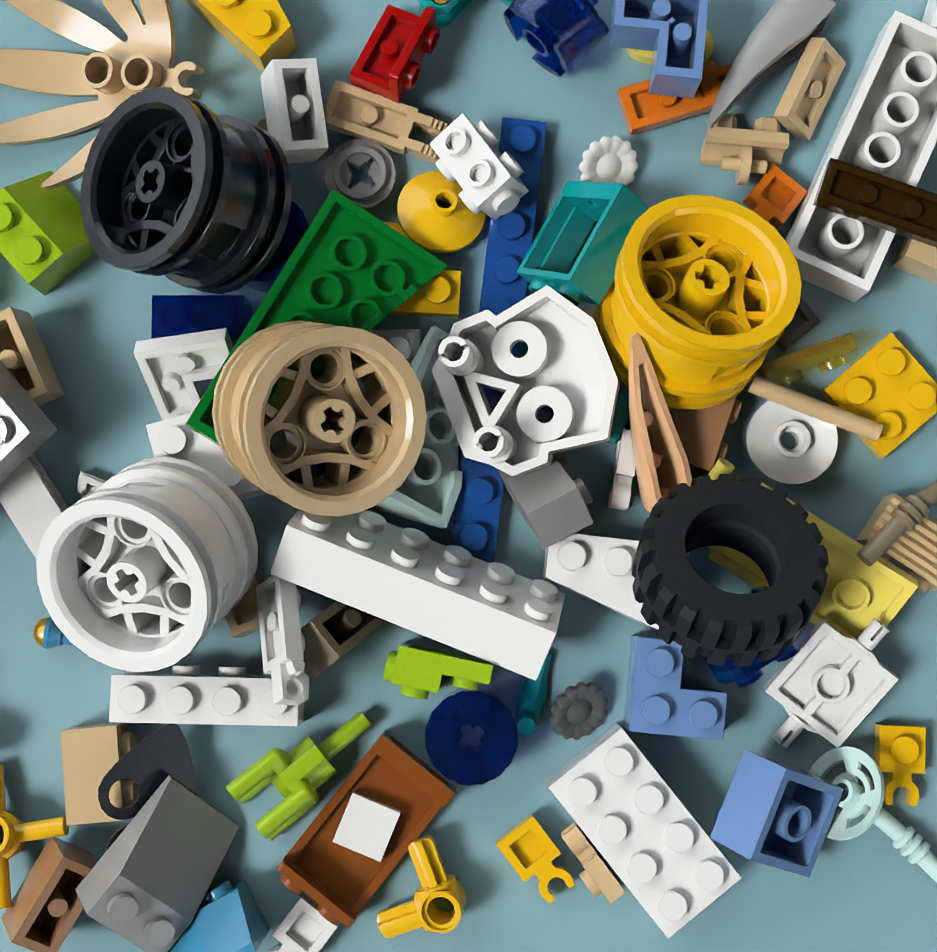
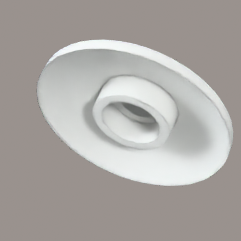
M768 400L752 416L747 428L746 444L752 462L763 475L782 484L795 485L814 480L828 469L837 452L838 433L834 425ZM784 433H789L795 438L793 449H786L782 445L781 437Z

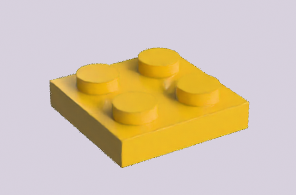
M892 332L882 338L820 392L831 405L883 425L882 433L876 442L858 435L878 459L885 458L937 413V383Z

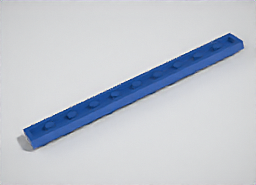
M502 118L499 152L502 155L507 151L521 166L524 172L519 178L529 191L520 198L518 205L511 212L501 215L496 221L490 217L479 313L488 309L497 316L526 298L528 281L516 272L532 245L547 122ZM520 342L516 343L512 349L513 356L519 358ZM483 387L493 412L504 392ZM462 452L459 470L463 471L462 487L455 504L450 545L460 546L468 550L473 557L491 563L495 559L504 482L499 469L486 463L465 458Z

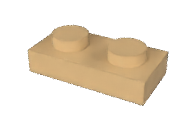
M810 37L773 115L795 139L810 140L846 65V62L826 38Z

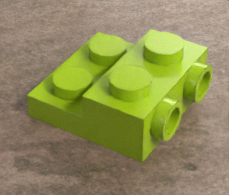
M403 642L399 645L398 651L391 650L388 653L383 680L401 685L400 694L427 700L429 692H439L442 675L451 676L450 685L478 691L479 683L490 684L493 664L482 659Z

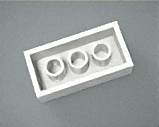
M617 723L545 780L548 788L668 939L741 879L740 875Z

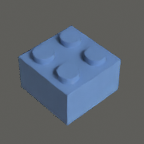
M744 749L722 808L718 812L710 838L751 861L810 877L844 789L804 770Z

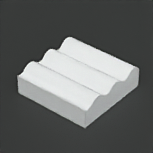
M353 791L332 842L381 862L401 811Z

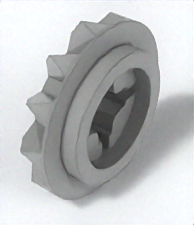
M355 139L341 144L332 152L325 167V181L329 192L334 189L361 208L374 209L377 204L389 198L390 192L396 183V170L392 157L384 147L366 139ZM347 165L352 169L355 167L360 171L365 166L368 167L370 165L371 168L368 175L374 186L364 182L351 186L353 175Z

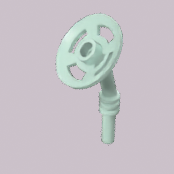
M848 746L834 748L820 756L808 773L824 780L828 772L836 765L844 762L846 772L838 775L831 783L844 789L838 803V807L843 809L840 814L837 810L835 811L832 818L835 821L829 826L825 837L838 841L850 840L863 834L874 824L893 840L892 846L895 849L900 848L899 853L903 857L908 855L907 861L910 864L917 863L937 883V857L929 850L931 845L927 841L922 842L923 837L919 833L914 835L915 829L912 826L905 827L882 807L885 786L881 769L876 761L868 753ZM862 764L871 773L875 789H873L870 778L861 771ZM859 778H860L861 781L863 782L864 787L861 786V785H858V779H859ZM861 814L865 816L860 823L850 828L851 819L857 818Z

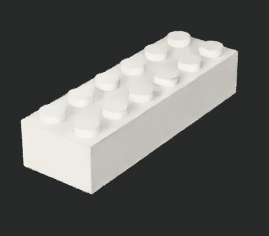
M896 10L884 25L875 41L807 190L808 193L805 195L785 238L798 263L801 279L854 303L870 291L895 233L813 205L827 162L830 158H834L917 187L937 142V29Z
M298 509L286 525L270 572L271 575L535 681L557 633L566 595L558 591L557 587L548 581L541 579L530 580L515 574L514 570L505 564L485 562L473 557L468 550L460 546H445L430 540L420 530L414 528L403 529L386 522L384 517L372 511H363L337 517L314 515Z

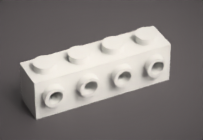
M172 665V673L126 671L111 675L109 722L299 726L304 722V703L297 706L274 704L271 675H246L247 667L219 666L218 674H200L201 666Z

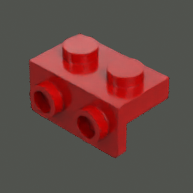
M388 4L349 74L350 83L399 104L406 89L412 90L415 87L421 73L420 63L425 54H432L437 46L440 28L436 27V9L426 6L421 17Z

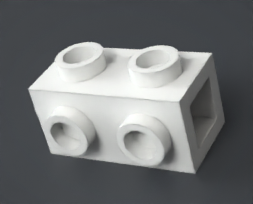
M462 113L430 143V146L439 156L435 164L450 182L454 183L457 180L463 188L458 195L474 214L477 215L480 211H483L496 221L501 215L511 212L518 205L520 198L529 191L519 178L524 171L507 151L502 155L494 146L499 141V138L483 120L475 124Z

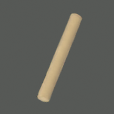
M754 375L747 389V392L875 442L879 439L883 430V425L757 375Z

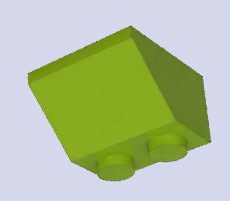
M52 171L11 184L0 190V253L29 285L44 296L95 252L84 231L81 203L64 185L52 190L41 187V184L53 174Z

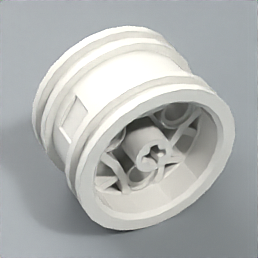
M169 457L148 458L125 467L99 487L96 492L81 498L50 523L41 538L36 558L37 583L43 603L55 625L73 645L89 657L112 668L131 672L157 671L174 665L188 655L205 638L212 626L241 601L252 585L258 566V543L253 523L243 503L221 479L209 470L186 460Z

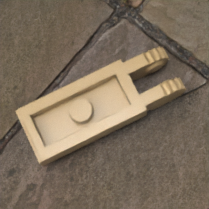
M338 80L334 82L324 109L326 128L356 139L372 141L385 149L405 155L406 152L415 159L433 164L439 159V156L430 145L411 139L413 130L417 128L425 134L437 137L449 126L444 121L419 113L418 108L400 102L398 104L383 96Z

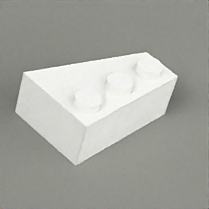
M574 533L546 548L543 569L544 579L656 631L659 629L656 623L653 625L647 624L640 612L643 603L637 602L633 593L632 586L635 578L631 574L639 541Z

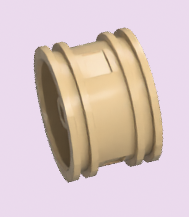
M302 320L271 325L254 333L236 348L223 366L214 389L212 407L214 431L226 460L239 476L256 488L276 496L294 508L314 515L340 517L363 512L383 502L403 484L416 465L424 444L427 415L424 393L416 372L404 355L384 338L363 329ZM322 355L325 361V370L319 378L314 379L310 371L311 363L315 357ZM358 378L361 379V382L363 384L365 390L364 396L362 395L359 385L357 383L356 379ZM279 379L275 392L268 401L272 388ZM362 426V434L353 449L351 445L352 434L357 428ZM282 429L286 435V443L279 452L272 453L270 439L276 431ZM326 462L325 473L312 477L310 465ZM289 473L290 479L285 477V474Z

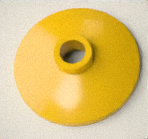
M440 170L428 171L412 178L402 189L397 203V218L403 232L421 248L435 253H452L472 244L483 228L485 213L480 211L477 215L474 214L459 197L458 194L463 188L457 180L454 183L450 182ZM436 201L447 202L451 207L441 208L436 204Z

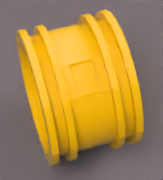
M685 195L666 199L650 207L634 222L617 257L614 281L601 304L596 306L594 320L617 378L629 387L630 335L632 333H639L668 407L676 409H704L721 405L737 396L752 380L755 373L761 367L768 350L778 341L794 317L800 303L802 286L798 263L788 243L774 226L756 212L736 202L714 196Z

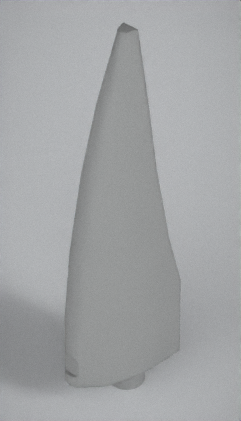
M776 0L749 35L733 61L706 122L708 127L711 128L751 89L773 72L798 58L804 52L810 37H818L826 29L840 0Z

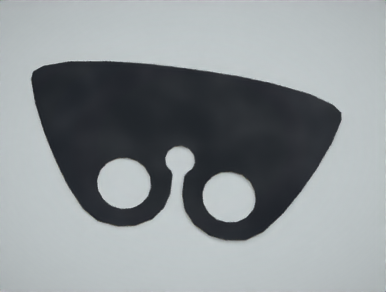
M167 724L150 734L128 751L106 773L98 787V800L101 809L107 816L116 820H126L135 817L168 775L198 795L191 755L186 739L177 724ZM121 779L133 780L139 789L136 801L127 808H117L109 799V791L112 785ZM127 826L115 832L110 838L106 851Z

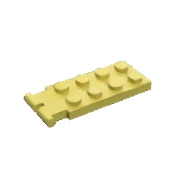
M719 458L708 475H710L711 480H716L720 474H732L735 467L728 460ZM763 482L761 483V486L773 490L771 487L767 486ZM786 498V500H788L791 504H795V502ZM806 510L809 514L806 521L808 524L814 522L823 536L819 545H824L827 549L829 564L825 569L828 574L826 588L809 622L816 626L824 618L842 633L854 636L855 638L861 635L873 621V618L878 619L880 623L887 627L918 588V579L882 557L872 566L864 564L857 556V553L864 547L862 544ZM706 546L710 549L709 559L760 591L769 588L764 573L751 558L732 548Z

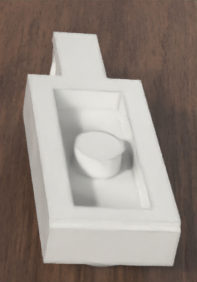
M272 575L256 587L264 674L271 675L274 704L297 706L307 701L309 695V677L304 673L305 663L303 662L305 638L301 633L299 617L301 597L296 584Z

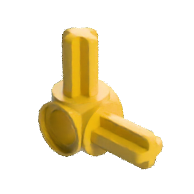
M432 837L419 838L409 844L408 850L421 885L414 893V900L382 910L377 914L380 933L385 938H391L421 927L427 933H447L455 929L467 902L466 890L456 880L455 874L446 873L434 839ZM436 897L447 898L452 902L455 910L451 912L440 911L434 905L433 899Z

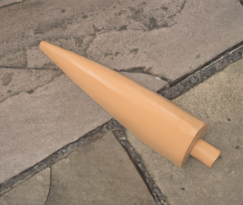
M632 333L630 335L628 368L631 440L641 501L644 508L651 513L652 507L660 498L667 497L670 489L680 483H686L690 487L692 475L688 458L676 431L641 335L639 333Z

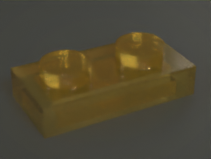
M850 332L768 361L759 368L757 373L759 377L787 387L804 380L802 372L818 367L820 373L823 374L847 365L844 357L856 351L857 346Z

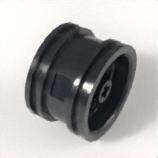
M167 88L145 89L131 95L116 107L103 123L92 143L84 167L81 184V215L84 231L92 248L103 261L117 268L131 270L141 275H165L169 280L183 287L213 294H224L238 290L252 281L267 266L281 243L288 224L292 202L291 174L287 158L275 138L266 130L230 115H216L205 104Z

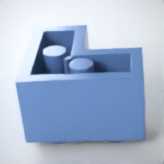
M613 0L608 46L653 51L649 94L694 98L702 80L709 0Z
M631 636L623 727L631 732L723 740L727 693L716 689L681 686L683 654L680 651L682 646L675 641H672L669 645L661 638Z

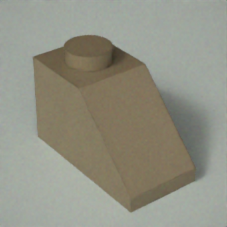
M336 601L301 628V633L305 638V650L303 653L304 671L313 681L387 621Z

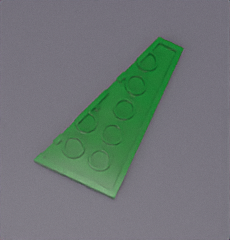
M332 189L185 425L219 446L215 436L212 417L214 389L225 363L236 348L254 333L276 323L296 320L359 328L369 332L448 265ZM322 355L315 357L311 363L310 371L313 377L325 368V361ZM278 379V380L276 381V383L274 384V386H273V388H272V391H271V393H270V396H269V398H268V401H269V399L272 397V395L274 394L275 389H276V387H277V384H278V382H279V379Z

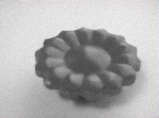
M578 682L576 686H568L564 693L557 696L556 704L551 707L553 715L550 718V723L554 726V732L566 740L570 738L579 740L583 736L591 735L595 728L601 726L602 719L607 715L606 706L609 701L605 697V691L601 687H597L593 682L588 684Z

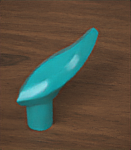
M547 654L536 681L527 677L519 693L516 706L517 730L523 737L531 735L535 731L536 723L543 712L547 697V674L553 654Z

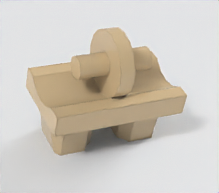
M726 113L711 128H707L700 152V164L720 166L721 170L736 171V185H747L750 173L766 174V171L773 164L778 168L781 167L784 152L789 146V133H781L779 121L776 118L768 117L756 119L752 130L737 128V118L733 114Z

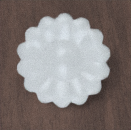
M603 136L600 141H593L590 144L589 150L584 151L582 155L583 161L579 165V170L582 172L580 179L582 182L618 183L628 186L629 183L634 181V172L639 167L635 161L637 153L631 149V143L627 140L622 141L619 136H613L612 138Z

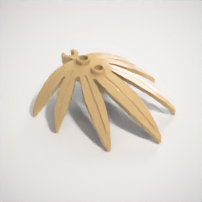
M5 0L51 31L97 52L87 56L48 50L0 49V84L25 91L55 96L99 98L98 100L63 106L0 124V145L44 142L86 131L104 123L116 107L131 95L148 88H167L193 100L200 99L202 96V92L187 87V80L193 74L203 75L204 69L189 61L181 62L174 68L176 50L175 28L168 0H138L145 21L134 0H101L115 21L127 34L128 39L125 42L96 20L60 0ZM95 138L41 184V187L52 190L83 177L84 167Z

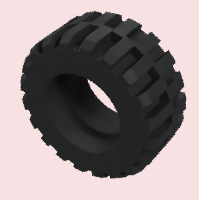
M720 474L716 480H711L710 475L693 478L690 487L686 483H680L670 489L668 496L660 498L652 507L650 517L645 521L633 561L631 575L635 579L632 588L635 600L643 603L640 612L647 624L653 625L656 623L659 626L657 635L669 645L672 641L681 645L680 653L694 659L695 654L708 657L707 663L723 666L725 660H733L736 667L752 665L756 656L760 661L764 662L776 657L781 649H788L798 639L801 631L805 629L826 588L828 574L825 569L829 564L828 553L824 545H819L823 536L814 522L808 524L806 521L809 515L798 502L794 505L786 500L788 494L776 486L773 490L761 486L762 480L748 477L747 481L737 480L736 474ZM704 546H724L735 549L751 558L760 567L767 579L769 588L753 594H736L718 589L697 574L688 560L687 553Z

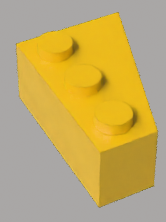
M184 0L262 73L272 59H285L297 47L291 24L277 0Z

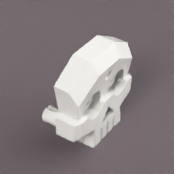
M546 285L497 316L487 309L453 323L449 337L444 339L439 345V358L431 371L465 458L489 464L510 476L520 477L551 465L554 453L609 441L620 383L596 322L591 316ZM518 342H525L528 345L527 354L521 358L514 357L512 354L513 346ZM483 387L504 392L493 412ZM544 406L551 407L554 412L552 420L548 423H541L537 418L539 409Z

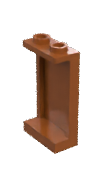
M384 730L279 863L276 869L283 874L280 880L293 893L302 896L305 892L319 904L316 907L317 911L327 921L336 926L341 922L350 928L359 912L406 854L409 844L417 840L442 807L444 808L455 795L456 787ZM353 791L401 811L381 862L332 842Z

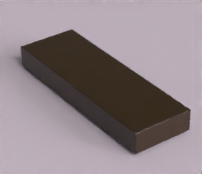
M830 158L826 164L813 205L937 248V194Z

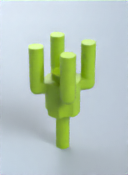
M360 711L318 746L308 736L287 754L280 748H273L230 782L226 789L236 801L240 800L243 804H246L271 782L285 799L254 824L265 839L269 838L273 841L318 803L319 794L315 789L337 772L329 760L372 725Z

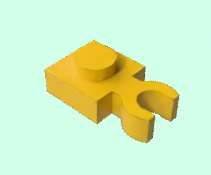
M875 724L874 760L880 767L881 772H887V779L884 780L885 794L883 803L893 805L894 790L898 787H903L905 790V803L910 806H917L919 790L912 782V773L925 774L926 727Z
M530 814L496 841L497 847L524 882L534 874L538 877L540 894L548 903L551 904L555 901L552 892L548 889V883L552 878L558 877L563 879L569 888L574 886L570 872L563 866L552 863V860L559 856L561 852L533 814Z

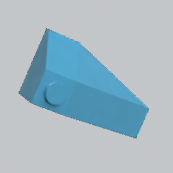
M226 880L209 889L205 894L206 901L199 906L190 925L168 951L257 952L270 928L246 881L243 880L232 886L230 881Z

